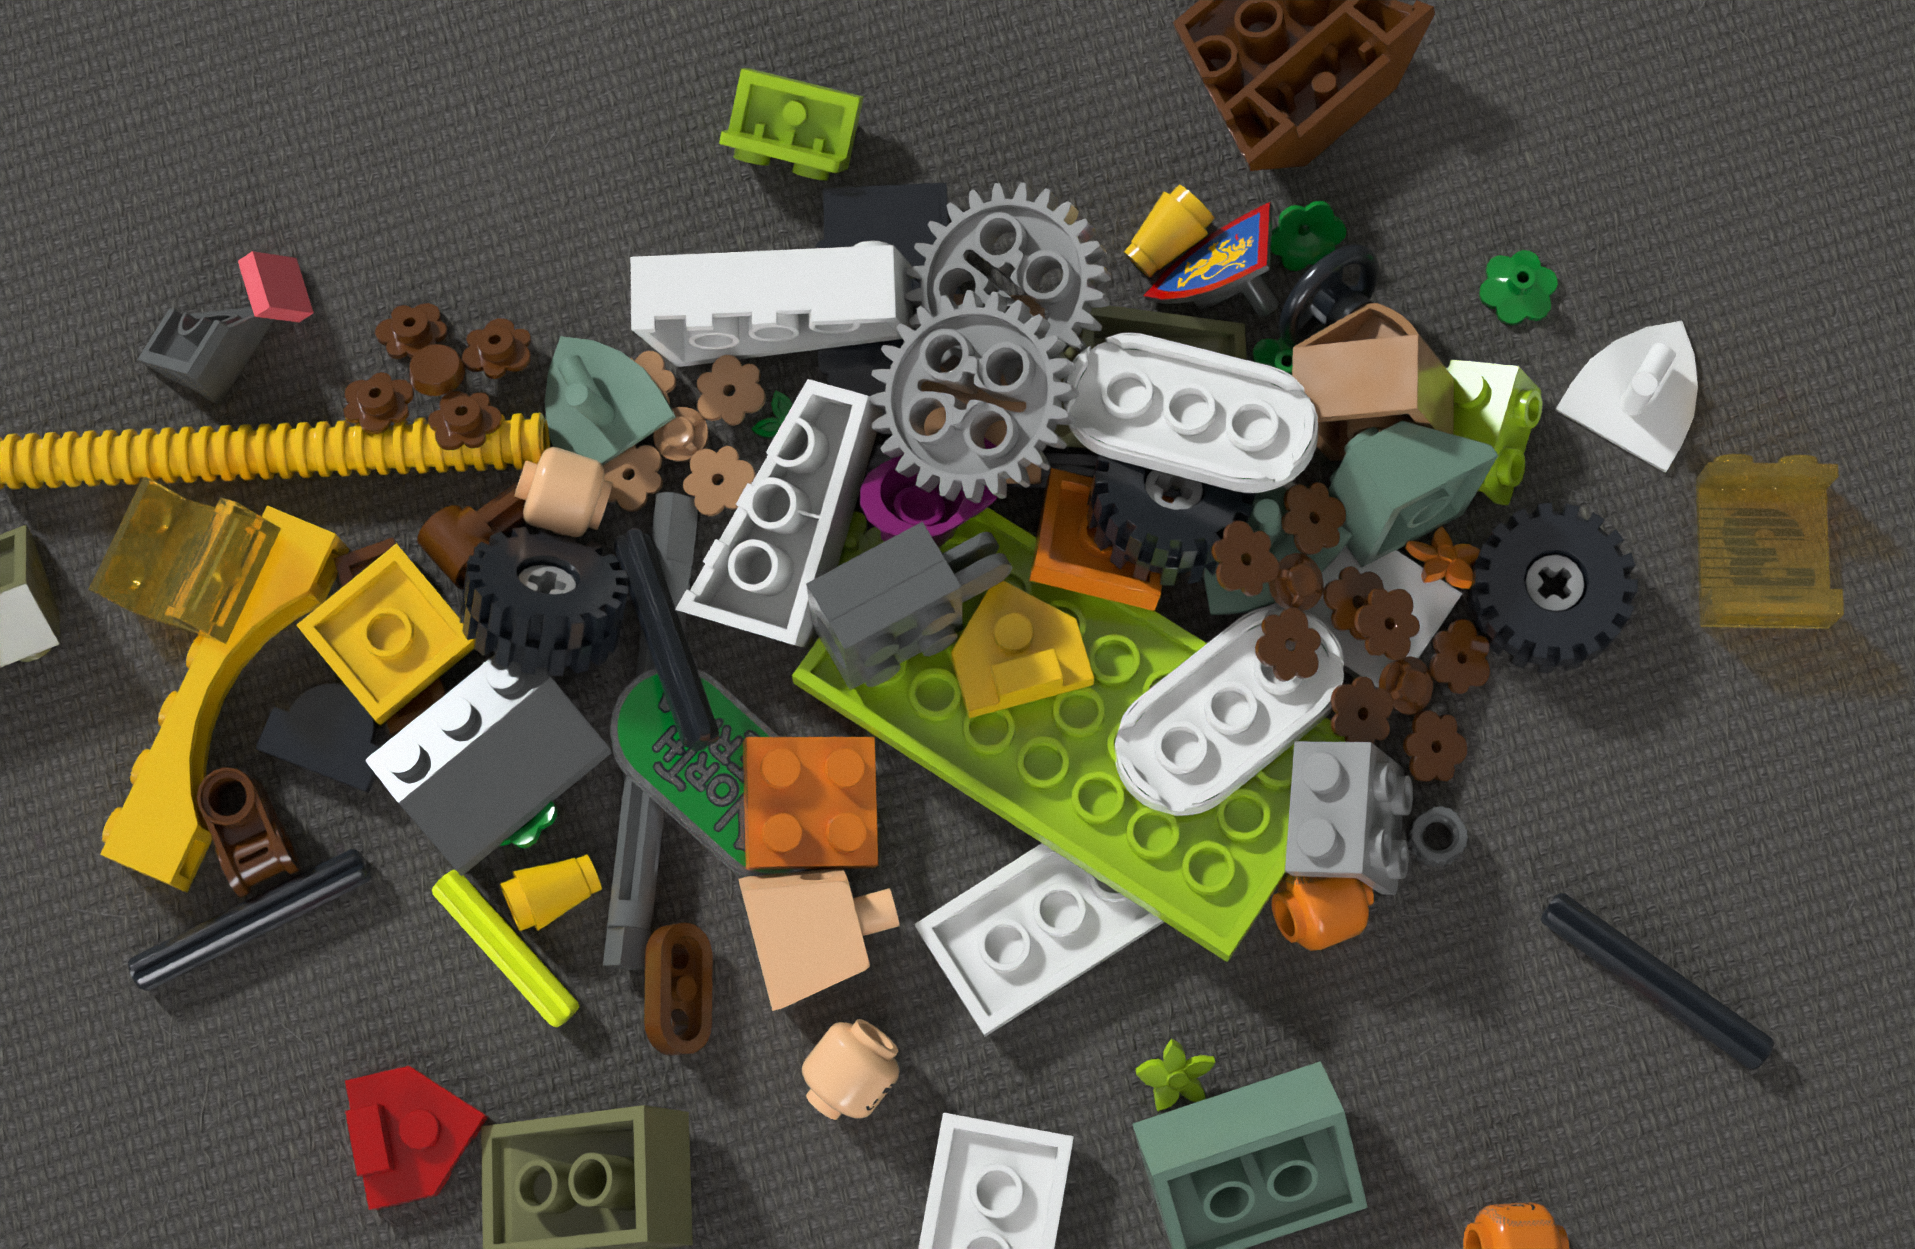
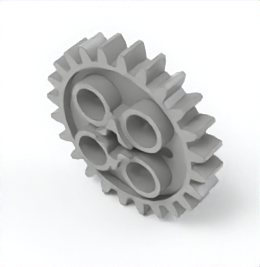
M995 183L991 201L986 202L975 190L969 191V210L962 212L956 205L950 202L946 206L952 222L947 227L934 221H930L927 224L937 239L933 245L926 243L915 244L914 248L926 261L924 266L907 268L906 274L920 283L921 288L911 290L904 294L905 300L914 307L922 306L936 317L941 314L940 297L947 295L953 300L957 288L962 283L972 280L976 283L975 293L980 296L984 307L991 293L998 292L1006 299L1008 310L1015 300L1004 291H1001L986 276L967 262V255L975 252L1049 312L1047 321L1051 325L1045 337L1057 334L1062 338L1066 346L1055 358H1066L1064 352L1069 347L1078 352H1082L1087 348L1085 342L1079 337L1083 329L1101 331L1103 326L1090 315L1092 308L1109 306L1110 300L1102 292L1096 290L1095 286L1111 280L1112 277L1111 273L1104 266L1092 265L1107 254L1106 249L1098 241L1087 242L1096 230L1087 219L1075 222L1079 211L1069 201H1066L1057 208L1058 198L1046 188L1035 200L1033 190L1026 183L1019 184L1013 199H1011L1008 191L1000 183ZM1015 231L1016 241L1013 247L1007 253L994 255V244L997 239L1004 233ZM1056 268L1063 269V279L1060 285L1051 292L1040 293L1039 286L1043 276L1050 270ZM916 313L909 319V322L915 329H918L921 324ZM1029 314L1028 320H1030L1034 316L1032 314ZM954 346L949 348L944 353L940 366L948 372L958 366L962 359V347ZM1015 358L1006 363L1000 373V379L1003 374L1008 385L1015 383L1023 372L1024 363L1022 358Z
M967 290L962 308H959L947 295H943L940 297V315L935 317L922 306L917 308V315L921 326L916 331L901 323L898 324L896 328L905 341L901 348L888 345L882 346V352L893 363L890 369L872 370L871 375L884 383L886 389L885 392L869 396V403L877 408L886 410V414L877 418L871 423L872 429L881 434H893L882 445L881 451L891 458L902 456L896 470L907 478L918 473L916 486L930 493L939 484L940 496L954 501L963 486L966 498L974 503H980L984 485H987L992 494L1003 499L1006 498L1007 494L1006 479L1011 477L1017 483L1027 488L1030 486V480L1026 467L1033 463L1046 471L1051 468L1048 459L1042 452L1047 445L1065 449L1067 444L1054 431L1057 424L1069 425L1076 422V418L1061 408L1062 402L1079 397V391L1076 388L1061 382V379L1069 376L1076 370V366L1067 358H1055L1065 348V341L1057 334L1045 337L1051 324L1040 314L1028 320L1030 308L1022 301H1015L1007 310L1006 299L998 292H992L984 307L980 296L972 290ZM961 346L963 352L959 365L952 371L942 373L940 365L944 353L951 347ZM1015 358H1022L1024 364L1020 378L1013 384L1002 386L1000 373L1004 365ZM925 381H930L970 394L977 393L980 388L998 400L1026 402V409L1023 412H1015L979 400H970L966 405L951 394L934 391L922 392L921 385ZM944 407L946 421L943 428L933 435L926 436L924 425L927 416L933 410ZM1004 420L1007 425V434L1004 441L995 448L986 449L984 435L987 428L997 421Z

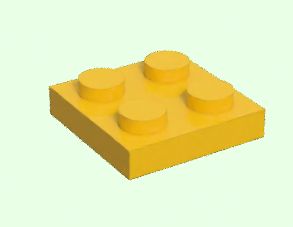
M397 543L296 625L379 725L386 722L471 652L475 647L476 638L466 639L462 632L463 623H460V618Z

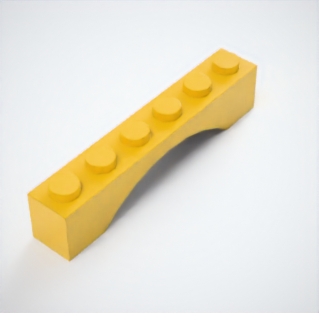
M270 506L266 507L260 520H254L247 528L246 532L252 537V543L249 547L250 550L252 546V552L241 579L231 591L226 603V598L218 603L215 609L216 613L206 634H199L193 641L186 658V667L189 670L179 691L171 692L164 701L158 717V724L161 728L151 749L143 750L135 761L130 776V782L133 784V787L123 807H118L111 813L102 833V841L105 845L100 855L186 893L213 839L199 809L197 794L199 785L207 776L206 768L211 736L224 699L242 669L267 641L294 620L315 610L325 602L338 575L333 558L347 554L349 551L347 545L337 534ZM246 539V541H245V543H244V545H243V547H242V549H241V552H242V550H243V548H244V546H245V544H246V542H247V539ZM246 554V556H245V558H244V560H243V562H242V564H241V566H240V568H239V570H238V573H239V571H240V569H241V567H242V565H243V563H244V561H245V559H246V557H247V554ZM235 577V579H234V581H233V583H232V585H231V587H230V589H229V591H228V593H227V596H228V594H229V592H230V590H231V588H232V586H233V584H234V582H235V580H236V577ZM224 585V587H223V589H222V591H221V593H220V595H219V597H218V599H217V601H216V604H217V602H218V600H219V598H220V596H221V594H222V592H223V590H224V588H225V585ZM222 607H223V610H222V612H221V614H220V616H219V618H218V620H217V622H216V624H215V626H214V623H215V621H216V619H217V617H218V615H219V613H220V611H221V609H222Z

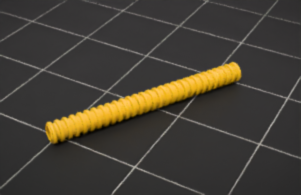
M522 413L512 415L511 420H505V417L501 414V427L494 433L486 434V441L481 447L469 448L464 444L456 450H444L438 446L435 439L436 431L430 428L425 417L416 418L413 424H408L407 420L394 423V425H390L386 431L380 434H368L362 430L360 423L350 426L347 420L338 421L335 427H331L328 421H320L317 423L316 428H312L308 422H300L296 429H292L289 423H280L277 429H273L269 423L260 424L257 430H253L250 424H243L239 426L238 431H234L231 425L220 426L218 432H215L212 426H203L199 432H195L191 426L183 427L179 433H176L172 427H165L161 430L160 434H157L153 428H145L140 435L134 429H125L122 431L121 436L115 430H105L101 436L95 430L85 431L82 437L76 431H68L64 433L62 438L56 432L45 433L43 439L37 433H28L24 439L15 433L6 435L4 440L0 437V490L4 488L5 484L12 490L21 489L25 483L31 489H38L42 487L44 482L50 488H58L62 485L63 481L69 487H78L82 481H85L89 487L98 486L102 480L108 486H115L119 484L121 479L127 485L138 484L140 478H143L146 484H155L159 478H162L167 484L175 483L179 477H182L186 483H193L197 480L198 476H201L205 482H213L216 480L217 475H221L224 481L235 480L238 474H240L243 480H252L256 474H260L263 480H269L274 478L275 473H279L283 479H290L295 472H299L302 478H310L313 476L314 471H318L321 477H330L333 471H338L341 477L350 476L352 470H357L360 476H368L371 474L372 469H377L380 475H388L391 468H396L399 474H407L410 472V468L415 467L419 474L429 472L430 467H435L438 473H445L448 471L449 466H455L458 472H465L468 470L469 465H474L477 471H485L488 465L494 464L497 471L505 470L507 464H514L516 470H523L525 461L538 464L542 453L550 448L548 423L542 413H533L531 419H525Z

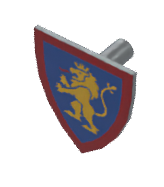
M1268 202L1216 230L1191 248L1162 274L1143 295L1147 301L1162 304L1194 301L1197 307L1204 311L1242 292L1258 316H1266L1277 308L1279 301L1261 276V274L1270 270L1272 204Z

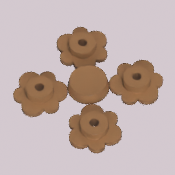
M646 351L641 353L633 361L648 372L670 405V398L667 393L675 388L676 377L672 372L665 370V361L657 352ZM723 355L716 359L712 366V373H703L697 380V388L702 393L698 400L699 412L688 407L672 409L676 418L654 432L653 438L657 449L649 445L639 448L634 445L603 465L605 472L604 480L613 482L608 502L617 501L624 510L629 512L640 510L646 504L648 494H655L662 488L663 480L657 472L662 465L661 455H663L665 458L677 462L690 461V469L693 474L685 478L683 488L688 495L695 497V506L701 514L715 516L721 513L725 507L730 510H736L738 508L736 503L747 483L752 484L756 477L755 470L747 461L739 460V454L733 447H722L717 453L711 449H706L709 441V432L705 419L716 421L723 418L728 425L735 426L744 420L745 413L759 411L764 406L766 400L765 391L757 384L761 378L759 369L753 364L742 366L741 362L732 355ZM735 390L732 396H728L730 391ZM635 473L634 477L631 480H628V477L631 474ZM724 478L722 484L716 485L719 479Z

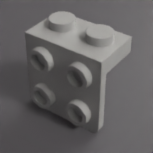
M1295 741L1285 872L1292 876L1357 878L1380 894L1395 895L1398 889V879L1406 877L1409 864L1408 846L1405 840H1401L1402 817L1403 815H1408L1412 808L1413 787L1411 778L1405 776L1404 769L1371 742Z

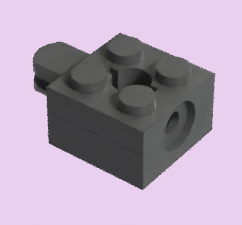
M921 522L806 583L813 628L850 690L863 683L868 687L877 686L892 678L900 670V663L921 652L924 656L937 654L949 647L957 639L958 635L956 633L963 630L962 603L1002 582L1013 568L1005 554L997 553L999 544L991 532H982L942 554L926 526Z

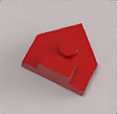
M411 1066L345 1080L350 1110L345 1111L356 1173L357 1176L363 1177L368 1209L375 1211L438 1196L451 1176L452 1169L471 1140L475 1139L481 1130V1126L484 1125L489 1116Z

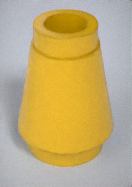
M1179 184L1170 194L1165 191L1162 193L1132 239L1131 244L1123 253L1143 274L1150 278L1157 270L1162 269L1209 235L1206 228L1215 218L1198 198Z
M587 854L577 859L571 858L513 871L514 878L500 884L508 908L520 932L532 926H535L536 930L539 931L589 898L591 894L602 890L596 870Z

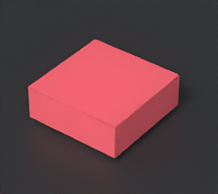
M252 251L238 260L255 317L299 323L314 313L297 258Z

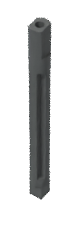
M663 492L656 495L651 541L676 608L685 591L690 590L698 510L694 503L695 498L675 492ZM676 610L685 632L687 613ZM642 628L635 687L643 680L658 674ZM664 695L660 707L667 711L670 708ZM672 727L663 736V738L654 746V749L656 751L659 750L665 744V742H667L672 747V740L670 739V737L673 735L674 727ZM671 751L665 756L666 760H670ZM626 760L603 966L624 970H645V950L652 932L666 797L640 775L628 760ZM656 764L655 769L668 780L669 773H666L660 764Z

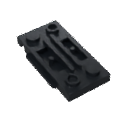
M947 182L823 188L824 240L819 241L815 248L853 247L865 241H881L894 245L912 267L924 266L926 259L918 253L914 246L916 243L934 244L937 238L927 225L930 221L940 223L945 227L948 226L949 219L946 206L948 204ZM912 278V290L921 288V284ZM960 286L954 294H960ZM913 306V315L917 313L918 307ZM897 339L818 349L819 369L822 374L828 376L829 385L867 396L885 392L886 385L871 375L872 370L891 368L893 361L882 352L881 348L883 345L901 348L905 341Z

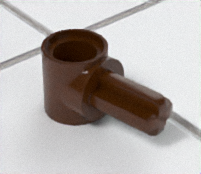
M515 482L478 511H475L470 506H466L464 509L458 505L445 507L432 515L420 529L417 537L418 545L457 588L464 589L469 556H473L474 548L481 541L489 545L491 535L502 532L506 536L513 531V528H517L525 522L523 510L526 500L514 497L518 482Z

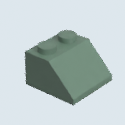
M1400 421L1380 432L1376 427L1362 431L1347 443L1344 448L1346 455L1340 467L1329 479L1331 482L1328 489L1329 497L1338 499L1344 505L1346 511V519L1341 527L1353 534V537L1346 546L1359 565L1364 567L1405 546L1408 541H1414L1464 515L1497 459L1498 454L1489 444L1405 421Z

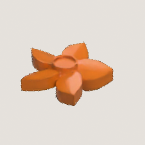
M1442 526L1434 533L1431 545L1417 541L1407 542L1405 549L1413 557L1426 562L1421 573L1423 583L1434 582L1439 579L1443 580L1445 578L1446 582L1454 587L1470 589L1473 583L1472 567L1480 549L1469 544L1453 546L1449 534Z

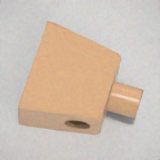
M834 868L747 876L738 879L772 1011L789 1006L865 971L870 967L863 936L900 926L890 888L853 898L844 869Z

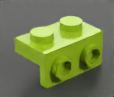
M742 68L729 129L721 131L719 144L735 148L733 156L735 159L769 166L771 157L793 162L792 172L797 175L827 181L830 172L839 173L847 170L849 167L864 97L750 68Z
M1450 360L1448 371L1454 378L1453 435L1489 444L1494 448L1498 457L1478 491L1483 492L1495 504L1509 505L1514 487L1519 485L1524 475V452L1531 429L1538 424L1541 417V390L1519 366Z

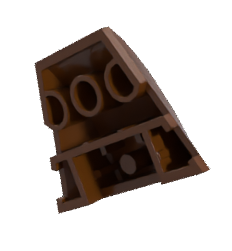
M1199 0L1173 22V25L1250 171L1308 165L1390 95L1401 81L1435 15L1434 6L1417 0L1413 6L1397 0Z

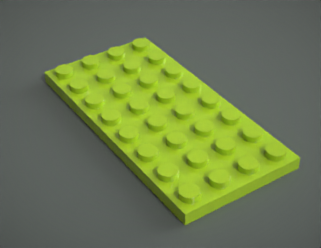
M987 507L981 513L961 524L954 536L939 547V550L943 554L982 532H991L999 544L997 553L1005 554L1013 567L1004 581L1076 618L1093 672L1094 685L968 718L951 660V651L988 589L962 603L963 630L956 633L958 637L949 647L931 656H924L921 652L900 663V670L892 678L877 686L868 687L863 683L850 690L822 641L818 638L792 674L795 685L1224 961H1229L1287 873L1285 872L1294 744L1224 801L1205 812L1187 816H1174L1151 809L1139 802L1124 786L1115 763V742L1122 717L1132 703L1207 643L1156 611L1029 581L1036 537ZM1325 718L1298 741L1345 742V736L1335 735L1331 729V720Z

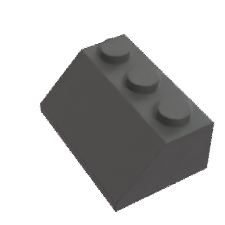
M496 654L365 760L396 801L461 876L500 846L502 841L513 835L535 817L550 801L553 802L613 752L543 667H536L535 675L521 672V663L512 661L507 668L495 663Z

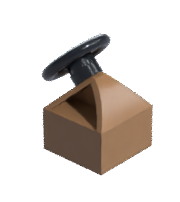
M1363 245L1341 247L1316 262L1292 289L1284 304L1279 321L1280 336L1284 343L1293 349L1292 376L1304 387V392L1310 398L1311 403L1314 404L1318 416V441L1316 447L1330 461L1343 460L1346 455L1344 448L1347 443L1356 435L1371 427H1376L1380 432L1400 421H1405L1453 434L1454 378L1405 317L1391 308L1373 303L1370 300L1378 282L1380 269L1375 253ZM1347 265H1360V277L1355 286H1347L1342 281L1343 269ZM1321 285V289L1314 297L1312 305L1300 317L1307 301L1315 292V290ZM1318 323L1322 325L1319 328L1311 331Z

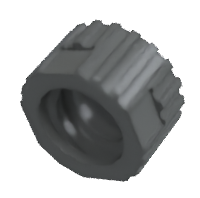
M1433 806L1427 812L1423 811L1419 816L1415 817L1409 828L1410 831L1407 836L1409 842L1407 844L1411 847V854H1414L1418 861L1424 862V865L1444 867L1448 863L1449 865L1455 861L1454 859L1459 858L1463 853L1469 835H1467L1468 828L1463 824L1458 812L1452 811L1451 808H1444V806ZM1434 822L1442 823L1450 830L1452 841L1447 849L1433 850L1425 844L1423 832L1429 824Z

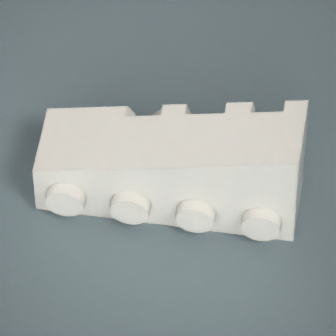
M865 241L853 247L630 257L631 330L676 367L714 363L716 359L723 355H732L739 360L902 339L896 328L899 323L914 330V327L909 322V319L913 316V305L906 301L904 294L912 290V278L906 274L907 268L912 266L894 245H889L885 242Z
M808 379L768 447L766 460L752 484L747 483L736 503L738 506L721 538L719 540L715 539L703 560L705 565L691 590L685 591L675 610L811 649L816 642L817 633L812 624L806 583L838 567L877 431L872 429L871 423L881 417L884 410L869 403L870 397L867 395Z

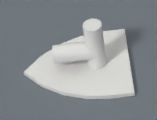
M1683 321L1645 327L1615 340L1588 361L1570 384L1555 411L1666 473L1680 450L1694 418L1698 390L1695 354Z

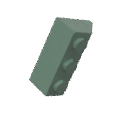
M1321 1061L1132 1124L1145 1170L1172 1249H1245L1368 1208L1345 1111Z

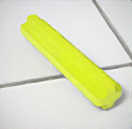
M455 869L437 881L432 888L434 897L549 1025L557 1028L566 1023L579 1008L577 1000L464 875L461 876Z

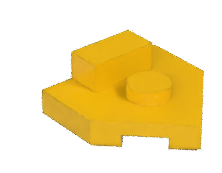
M1004 580L988 589L951 651V660L968 718L1094 685L1093 672L1076 618Z

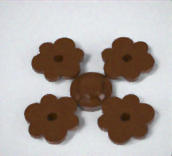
M424 303L415 308L407 305L396 307L391 313L392 318L383 320L377 325L375 335L378 342L386 346L387 353L391 358L401 359L407 355L412 358L409 369L410 383L402 379L392 381L391 376L384 372L374 374L369 380L352 382L347 386L344 393L348 403L344 408L345 419L350 423H360L362 430L368 434H380L389 428L391 422L400 423L408 418L409 409L407 404L414 397V388L419 393L428 396L444 395L440 400V410L432 412L428 417L430 428L436 431L435 439L440 448L456 450L464 444L469 448L481 447L486 441V434L494 433L501 427V413L497 408L490 406L489 397L485 393L479 392L468 396L464 392L453 390L462 383L465 377V368L472 372L484 371L485 375L490 379L501 378L507 370L516 372L526 368L531 361L530 351L527 348L531 343L530 333L525 329L515 330L513 323L508 319H494L483 330H473L467 335L468 348L463 352L461 360L456 351L451 347L436 344V342L444 340L448 335L445 323L441 322V314L437 306Z
M1320 482L1313 483L1308 487L1294 485L1289 487L1284 494V505L1288 512L1282 516V528L1286 533L1294 535L1295 546L1301 553L1289 554L1278 561L1269 552L1271 547L1269 536L1263 531L1253 533L1252 528L1243 521H1235L1228 524L1224 530L1223 539L1216 541L1212 546V556L1219 563L1216 569V578L1223 589L1227 591L1241 589L1246 596L1252 597L1261 593L1263 583H1268L1273 599L1277 604L1285 608L1279 616L1273 614L1263 619L1261 628L1264 635L1257 640L1255 645V653L1258 660L1265 666H1273L1274 676L1282 682L1292 680L1295 676L1300 679L1309 678L1318 670L1319 661L1315 651L1320 647L1321 637L1315 629L1308 628V619L1303 612L1304 610L1313 608L1323 594L1325 604L1333 611L1331 622L1334 628L1339 631L1349 630L1352 637L1364 641L1366 637L1360 635L1355 628V614L1360 607L1368 605V595L1373 589H1384L1383 582L1376 573L1368 571L1360 574L1359 570L1353 566L1343 568L1339 572L1338 579L1328 582L1324 587L1323 576L1318 565L1307 555L1316 554L1323 547L1329 549L1338 545L1340 533L1337 528L1344 524L1346 511L1344 505L1338 499L1329 497L1327 487Z
M1382 588L1373 589L1368 595V605L1360 607L1355 614V628L1360 635L1366 637L1365 649L1370 655L1380 656L1384 654L1388 659L1394 661L1387 664L1383 669L1379 679V688L1374 687V683L1370 678L1358 677L1353 681L1352 685L1342 684L1334 689L1331 695V706L1336 714L1331 720V729L1335 735L1345 736V742H1371L1374 744L1375 740H1384L1388 736L1390 726L1386 718L1390 716L1392 710L1403 714H1416L1412 722L1413 733L1408 734L1403 741L1404 751L1407 755L1411 756L1409 763L1410 772L1418 781L1427 782L1434 778L1438 781H1449L1454 775V765L1460 764L1467 755V743L1462 735L1456 733L1457 721L1452 715L1438 716L1434 711L1423 710L1429 703L1432 695V677L1441 683L1448 682L1450 691L1455 694L1465 693L1469 686L1485 684L1490 674V667L1485 659L1490 650L1489 641L1484 636H1477L1472 622L1467 619H1457L1450 624L1448 631H1440L1434 636L1433 647L1436 653L1430 660L1429 670L1420 659L1407 656L1411 647L1410 638L1416 636L1420 629L1419 620L1416 616L1412 615L1413 599L1411 595L1404 589H1393L1389 592Z

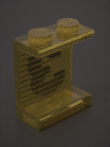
M1746 454L1721 455L1716 457L1714 462L1707 463L1696 478L1700 627L1829 629L1844 615L1843 589H1830L1826 490L1839 477L1838 464H1818V458L1811 455L1785 456L1780 458L1778 463H1754L1753 457Z
M143 476L88 590L134 615L226 644L281 528L235 501L220 498L216 507L187 500L155 480Z

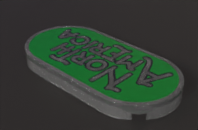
M656 668L648 670L635 678L623 690L612 710L610 724L611 745L614 757L625 775L723 864L738 875L747 877L808 870H746L743 741L746 737L779 736L716 679L698 670L719 729V739L716 743L707 746L705 750L694 752L691 748L682 745Z

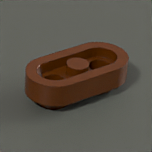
M678 923L658 928L650 936L645 950V1031L651 1045L660 1053L669 1056L691 1054L699 1051L707 1043L712 1029V948L706 934L698 926L691 923Z

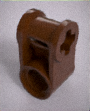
M228 767L216 769L205 776L198 789V806L216 845V853L222 870L232 889L240 898L251 893L252 885L286 870L289 874H293L301 870L299 858L292 841L279 821L266 789L259 781L238 769ZM242 784L247 794L245 805L238 813L225 816L220 805L222 795L231 786Z

